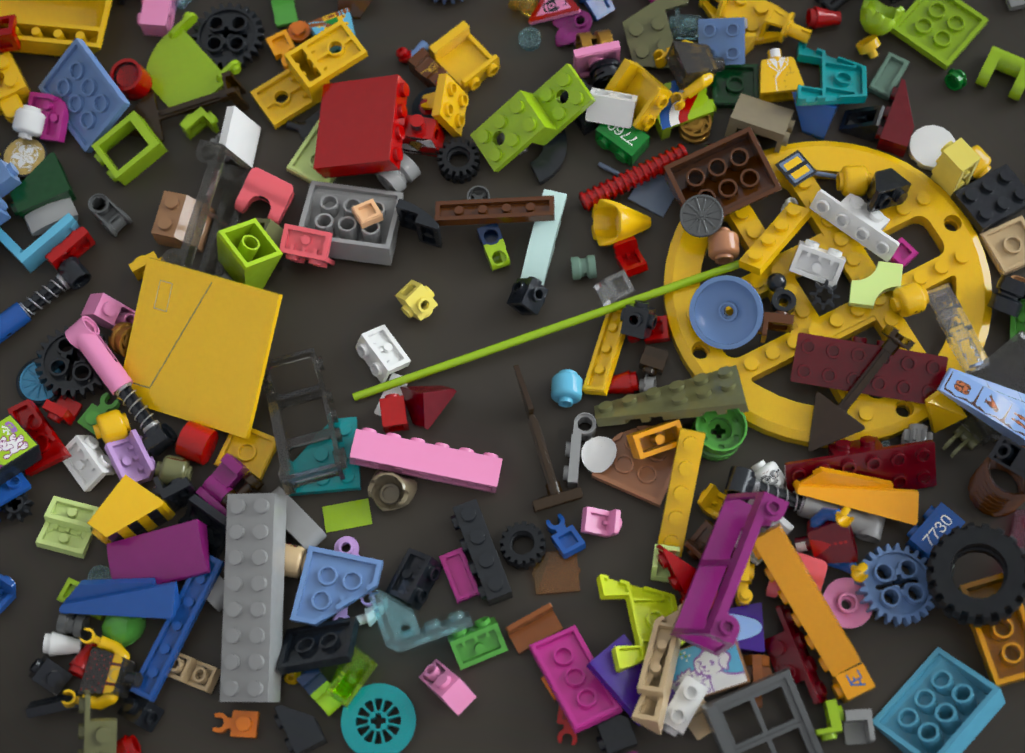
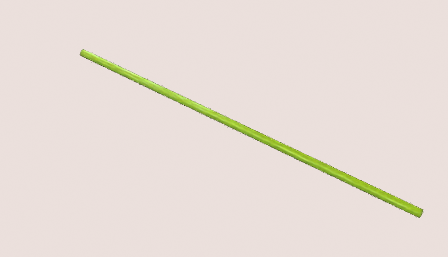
M739 260L352 393L354 401L621 310L624 307L626 308L627 304L635 303V300L647 301L739 269Z

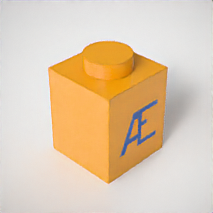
M863 663L835 676L832 679L833 685H831L838 700L842 699L844 704L876 687Z

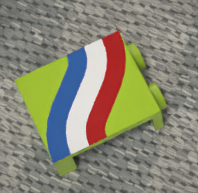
M694 73L663 85L673 93H683V89L688 84L697 80L698 77ZM707 87L691 99L689 97L686 98L685 107L679 111L675 110V103L672 104L669 99L667 106L662 109L654 124L661 140L670 137L672 128L710 115L713 122L716 106L713 99H709L706 94Z

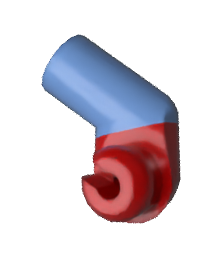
M421 40L414 50H407L405 47L398 48L396 56L400 62L408 63V60L422 47L428 51L429 45Z

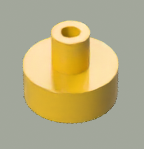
M874 34L860 40L856 44V48L860 55L868 54L869 58L873 59L878 56L876 48L881 43L877 35Z

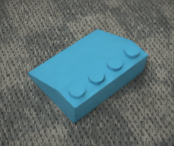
M937 647L873 719V725L903 753H963L1006 702L1001 688Z

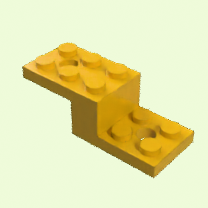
M343 19L284 54L288 69L255 88L250 94L273 127L277 129L287 123L288 120H292L321 102L323 84H329L331 79L368 57V53ZM333 46L342 47L338 53L330 52ZM280 95L288 96V99L283 103L276 101Z

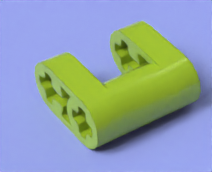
M992 46L975 83L986 88L994 70H998L1016 78L1008 97L1019 101L1025 89V59Z

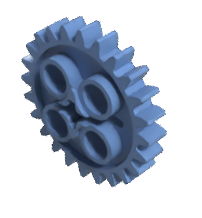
M896 543L892 549L889 544L883 546V550L879 546L873 550L874 553L869 552L865 556L866 559L860 562L867 564L868 569L863 573L868 574L869 577L861 583L854 582V584L861 586L856 591V594L864 595L860 604L868 603L869 607L866 612L869 613L874 610L876 612L875 620L883 616L885 625L893 620L895 627L899 626L901 622L906 627L911 624V620L916 624L921 620L920 617L924 618L929 614L927 610L930 611L935 607L931 602L934 599L930 596L927 589V567L924 565L927 558L918 559V550L913 554L909 553L910 548L908 545L903 550L900 549L899 543ZM901 566L908 569L909 575L902 572ZM877 570L882 571L885 574L886 579L880 578L877 574ZM910 580H917L918 583H906V582H908V581H910ZM906 583V584H904L902 587H899V585H898V584ZM876 587H887L882 590L876 589ZM908 590L915 593L916 600L909 596ZM884 594L891 597L893 604L885 601Z

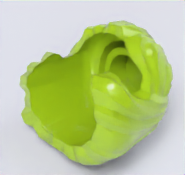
M863 0L860 22L867 33L882 36L892 30L896 22L904 15L905 10L902 6L896 8L885 6L878 0Z

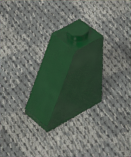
M54 152L50 153L22 181V184L10 193L13 200L10 206L16 216L20 215L24 221L26 214L46 204L71 197L72 201L76 200L61 162Z

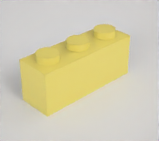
M959 138L954 143L952 141L948 142L941 149L942 154L936 160L937 165L931 171V179L950 197L955 191L968 185L981 159L962 138Z

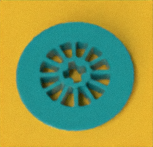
M384 683L370 684L357 690L348 699L341 715L343 737L348 746L356 753H399L410 742L416 726L415 710L408 696L397 687ZM376 700H382L381 708L379 711L377 709ZM372 702L374 712H371L366 707V704ZM386 702H391L390 708L384 712ZM395 708H398L399 714L388 716ZM361 709H364L370 716H361L359 713ZM377 715H381V718L386 720L379 729H377L375 724H372V720H376ZM401 718L400 725L390 723L391 720ZM358 719L368 721L365 724L357 726ZM369 727V729L361 736L359 730ZM388 727L399 728V731L394 735ZM374 731L372 742H367L365 739ZM384 731H387L392 736V739L388 742L385 741ZM378 733L381 735L382 744H375Z

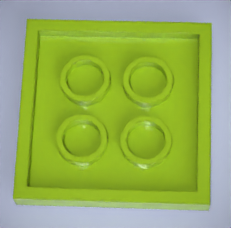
M916 0L896 22V25L890 32L946 71L986 26L989 19L961 0Z

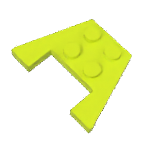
M599 574L596 581L600 600H626L635 645L615 646L611 650L616 672H621L644 662L655 619L662 615L667 617L677 611L678 606L675 594L646 586L640 588L630 585L629 581L622 579L616 581L609 579L608 575Z

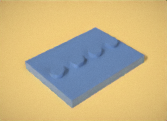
M75 38L38 86L42 93L57 96L66 103L69 111L67 128L86 153L94 151L91 145L105 135L130 106V102L83 39Z

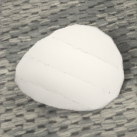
M602 436L586 441L581 450V458L585 467L593 473H601L607 470L616 457V444L612 439Z

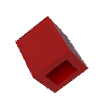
M388 394L385 398L379 399L385 434L409 430L404 395Z

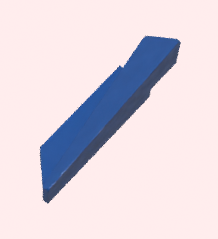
M155 578L81 580L60 606L59 612L171 619L176 614L181 602L177 582L156 585Z

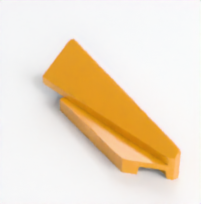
M819 467L812 471L813 474L802 481L795 480L792 484L796 493L802 496L844 507L847 506L851 509L911 525H917L918 490L893 489L894 485L890 480Z

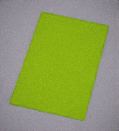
M368 498L322 507L326 533L372 524Z

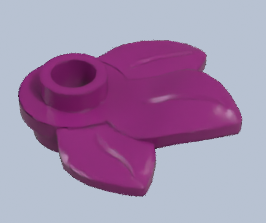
M581 10L578 14L554 19L552 23L558 28L555 36L556 46L562 47L572 43L575 45L577 33L590 32L593 23L591 15L587 11ZM579 18L585 19L583 24H577Z

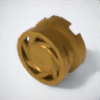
M708 115L680 125L678 130L681 139L688 144L690 142L695 143V145L705 142L710 136L711 116Z
M120 322L111 329L113 332L111 337L108 336V344L114 353L126 357L133 324Z

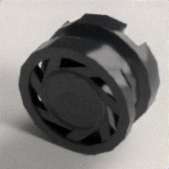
M607 58L592 64L589 68V75L593 79L592 86L605 90L619 68L620 62L617 59Z

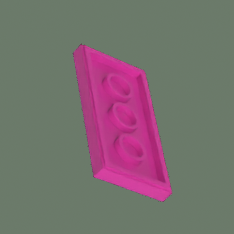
M576 625L529 645L530 652L575 734L622 713L620 704L587 668L586 665L594 657Z

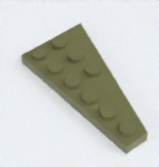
M736 365L731 367L725 366L707 374L701 373L683 381L677 380L662 387H652L645 392L628 394L623 398L604 401L594 406L598 427L627 424L631 419L651 422V417L662 416L663 420L701 417L708 411H716L717 415L727 414L728 409L739 408L740 412H749Z

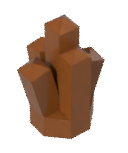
M743 656L751 683L772 674L769 656ZM762 695L754 698L759 709L762 707Z

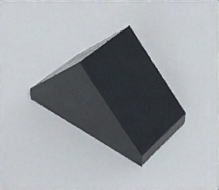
M877 105L845 110L839 131L873 142L885 107Z

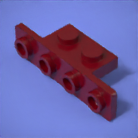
M778 605L775 608L784 631L764 640L765 648L774 671L778 672L788 668L795 685L805 681L813 703L815 705L823 704L828 700L826 697L827 689L824 683L819 680L816 672L817 664L806 648L805 635L800 632L791 616V613L794 612L789 605Z

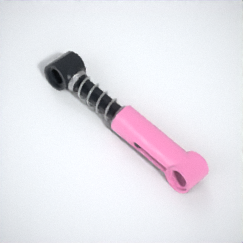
M82 316L65 331L67 340L82 352L113 396L117 395L118 398L123 400V405L129 408L128 412L134 415V421L139 422L140 429L144 432V437L142 438L144 446L150 453L159 456L177 441L175 431L167 423H159L158 420L153 418L152 415L154 413L150 414L147 409L148 405L145 406L141 401L142 398H139L135 393L136 390L132 389L133 380L99 335L100 330L97 324L88 316Z

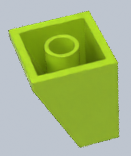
M254 218L217 232L218 261L232 279L239 283L263 289L283 253L257 219Z

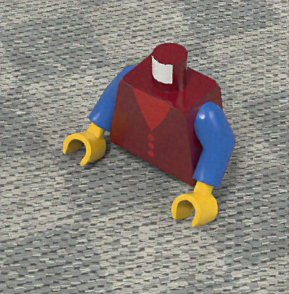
M847 506L841 509L823 507L807 522V535L795 538L797 552L812 550L814 558L824 560L827 566L851 574L853 580L858 583L863 582L869 577L868 574L863 573L868 569V566L863 562L858 565L856 563L858 562V548L851 527V523L855 518L848 516L850 508Z

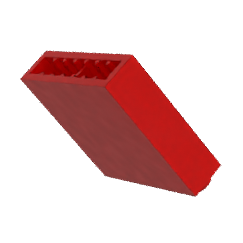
M399 74L323 84L313 168L322 177L333 178L400 170V163L403 159L402 144L405 138L404 124L407 117L406 104L410 90L408 84Z

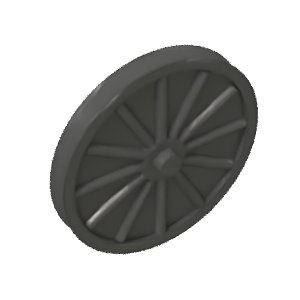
M705 194L692 196L681 207V225L692 236H711L719 230L723 223L724 214L722 206L712 196Z

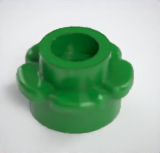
M950 69L945 76L946 86L953 91L962 89L967 84L966 74L959 69Z

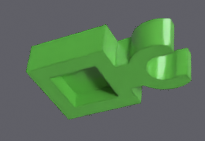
M106 392L100 398V405L97 407L92 403L77 423L96 436L93 425L97 424L96 417L99 414L118 409L121 403L115 399L112 404L108 405L107 401L111 396Z

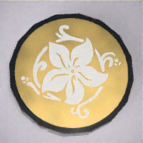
M17 137L6 145L2 153V160L8 164L10 162L14 164L19 171L17 176L24 180L49 153L40 139L33 137L32 140H26Z

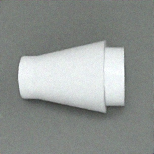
M54 631L46 633L44 636L43 654H49V657L78 654L82 649V641L78 638Z

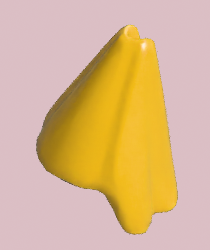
M599 199L598 204H594L592 209V237L594 240H597L599 246L612 245L651 227V217L612 200Z

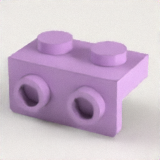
M136 429L130 430L129 436L125 439L106 443L104 449L119 480L124 475H127L138 484H142L152 480L156 469V462L152 456H149L142 441L143 437L139 436Z

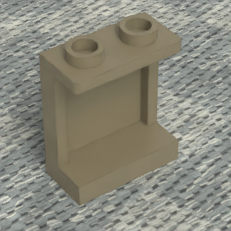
M741 93L730 116L725 137L736 133L738 128L743 130L751 126L754 134L777 141L774 152L779 153L781 146L787 145L795 124V120H792L794 110Z

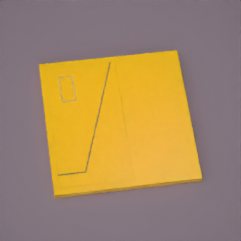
M147 258L123 366L133 380L132 389L136 390L135 393L139 398H142L141 401L145 406L148 405V409L187 421H193L242 438H250L283 295L158 259Z

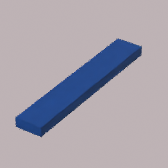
M209 555L210 573L186 579L179 593L181 605L173 618L165 620L130 689L131 692L151 702H155L225 565L224 561Z

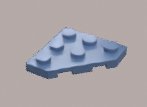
M309 546L290 620L292 622L318 626L378 588L384 562L373 558Z

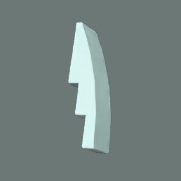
M544 189L542 196H554L555 221L534 222L521 278L532 276L539 279L543 286L555 249V241L567 200V194Z

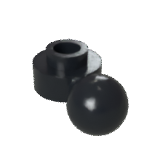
M773 273L767 279L768 288L775 292L771 299V308L774 312L785 311L791 314L796 306V297L791 291L784 289L786 286L784 275ZM779 303H785L787 306L782 307Z

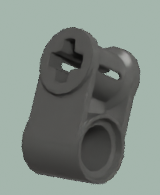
M94 194L89 198L88 208L95 219L114 238L118 237V232L127 224L131 225L133 223L131 218L104 194ZM100 205H105L104 209L97 210Z

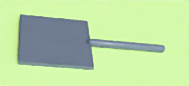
M601 162L598 163L599 167L616 176L620 173ZM657 175L656 179L651 178L648 183L644 181L642 186L638 184L637 188L631 192L628 200L663 218L675 197L665 177Z

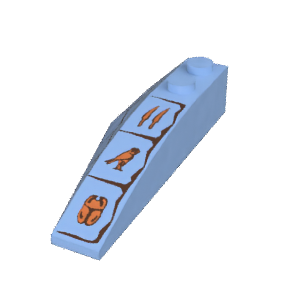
M948 368L937 390L1003 436L1019 445L1025 446V394L956 369Z

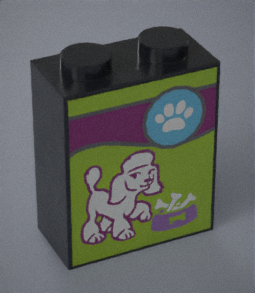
M11 414L0 420V485L42 459L39 444Z

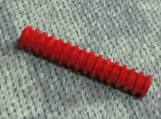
M679 143L676 148L673 146L670 151L665 150L664 154L659 153L658 157H651L650 161L646 159L644 164L638 163V167L632 166L631 170L626 169L625 173L620 172L617 177L614 175L611 180L606 179L605 183L600 182L599 186L596 187L594 185L591 190L586 189L585 193L579 192L580 202L584 209L589 212L594 204H598L599 199L611 200L610 198L612 197L614 199L617 198L618 194L623 195L624 191L630 192V188L636 189L638 184L642 186L644 181L648 183L651 178L656 179L657 175L662 176L663 166L689 154L685 146Z

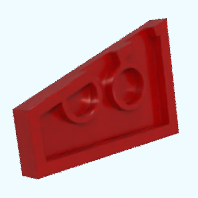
M27 399L8 409V413L18 421L40 447L42 459L25 470L26 475L33 476L72 457L34 401Z

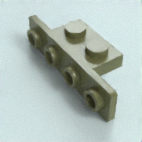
M90 689L84 690V697H79V713H84L83 723H78V739H83V749H78V753H116L117 718L90 719Z

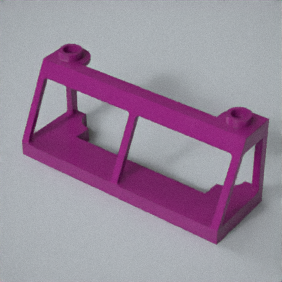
M766 491L735 493L725 496L670 635L715 656H720L735 645L740 632V625L735 617L728 614V611L761 527L768 529L772 522L779 521L786 512L789 504L788 501ZM755 498L753 505L740 500ZM740 531H742V533H741V535H740V538H739V540H738V543H737V545H736L735 551H734V553H733V556H732V558L730 559L731 554H732V552H733V549H734V547H735V544H736V542H737V539H738V537H739ZM728 566L727 571H726V574H725V576H724V579H723L722 584H721V586H720V589H719V591H718L717 597H716V599H715V602H714L713 607H712V609H711V612H710V614H709L708 620H706V618H707V616H708V613H709V611H710V608H711V606H712L713 600H714V598H715V595H716V593H717V590H718V588H719V585H720V583H721L722 577H723L724 572H725V570H726V567Z

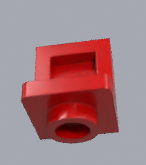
M635 236L613 244L616 262L626 278L648 270L647 262L638 249Z
M60 396L56 403L46 399L42 406L48 413L47 418L57 424L63 422L69 426L73 424L83 407L81 403L73 401L69 397L64 400L62 396Z

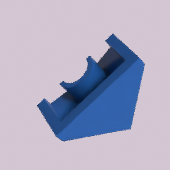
M792 92L796 106V92ZM840 104L796 106L802 133L824 140Z

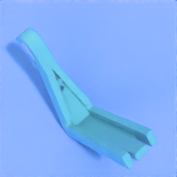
M67 213L24 251L1 228L0 242L32 273L46 261L45 255L80 226Z

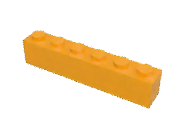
M778 523L760 533L752 551L758 560L762 558L767 567L764 571L771 582L776 581L781 590L777 591L778 595L785 605L790 604L794 611L791 613V616L798 627L803 626L807 635L804 638L811 650L816 648L821 657L818 658V661L824 672L830 671L832 676L835 677L860 663V656L781 524Z

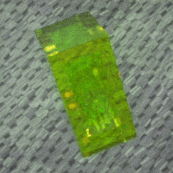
M355 646L352 662L339 665L325 692L347 707L378 666L377 662Z

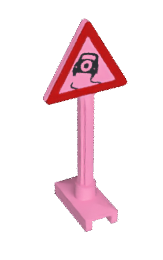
M540 0L528 22L530 25L578 14L581 10L573 0Z

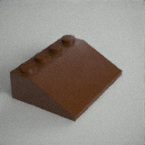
M751 126L663 166V175L680 207L690 197L705 194L714 197L721 204L724 217L782 190Z

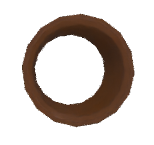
M987 456L970 477L968 485L969 497L974 506L982 513L993 517L1007 516L1015 512L1025 502V479ZM990 469H999L1011 475L1017 483L1019 493H1010L999 488L991 478Z

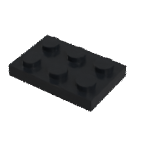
M1005 164L955 191L951 195V199L975 229L982 233L1025 209V186L1010 167Z
M357 617L323 622L318 626L307 625L287 629L277 665L279 673L285 675L352 662L360 625Z

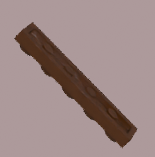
M554 196L436 201L435 221L439 226L555 221Z

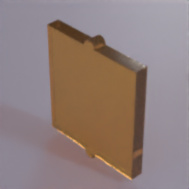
M559 551L546 552L545 556L542 557V562H537L532 572V577H535L536 595L580 591L579 573L581 569L578 567L577 553L564 560Z

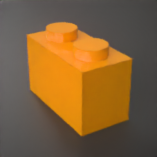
M671 419L627 434L626 437L633 458L643 459L675 448L679 430L682 428L680 419Z

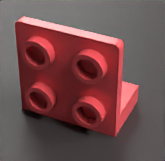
M284 224L279 249L285 254V259L301 264L308 260L309 264L326 269L328 265H335V261L328 258L333 233Z

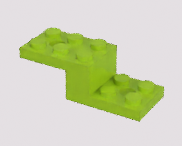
M567 63L533 94L519 90L470 136L493 171L499 172L531 143L545 146L596 100L572 65ZM564 91H567L568 100L562 104L560 96ZM500 133H503L505 140L503 144L499 145L497 137Z

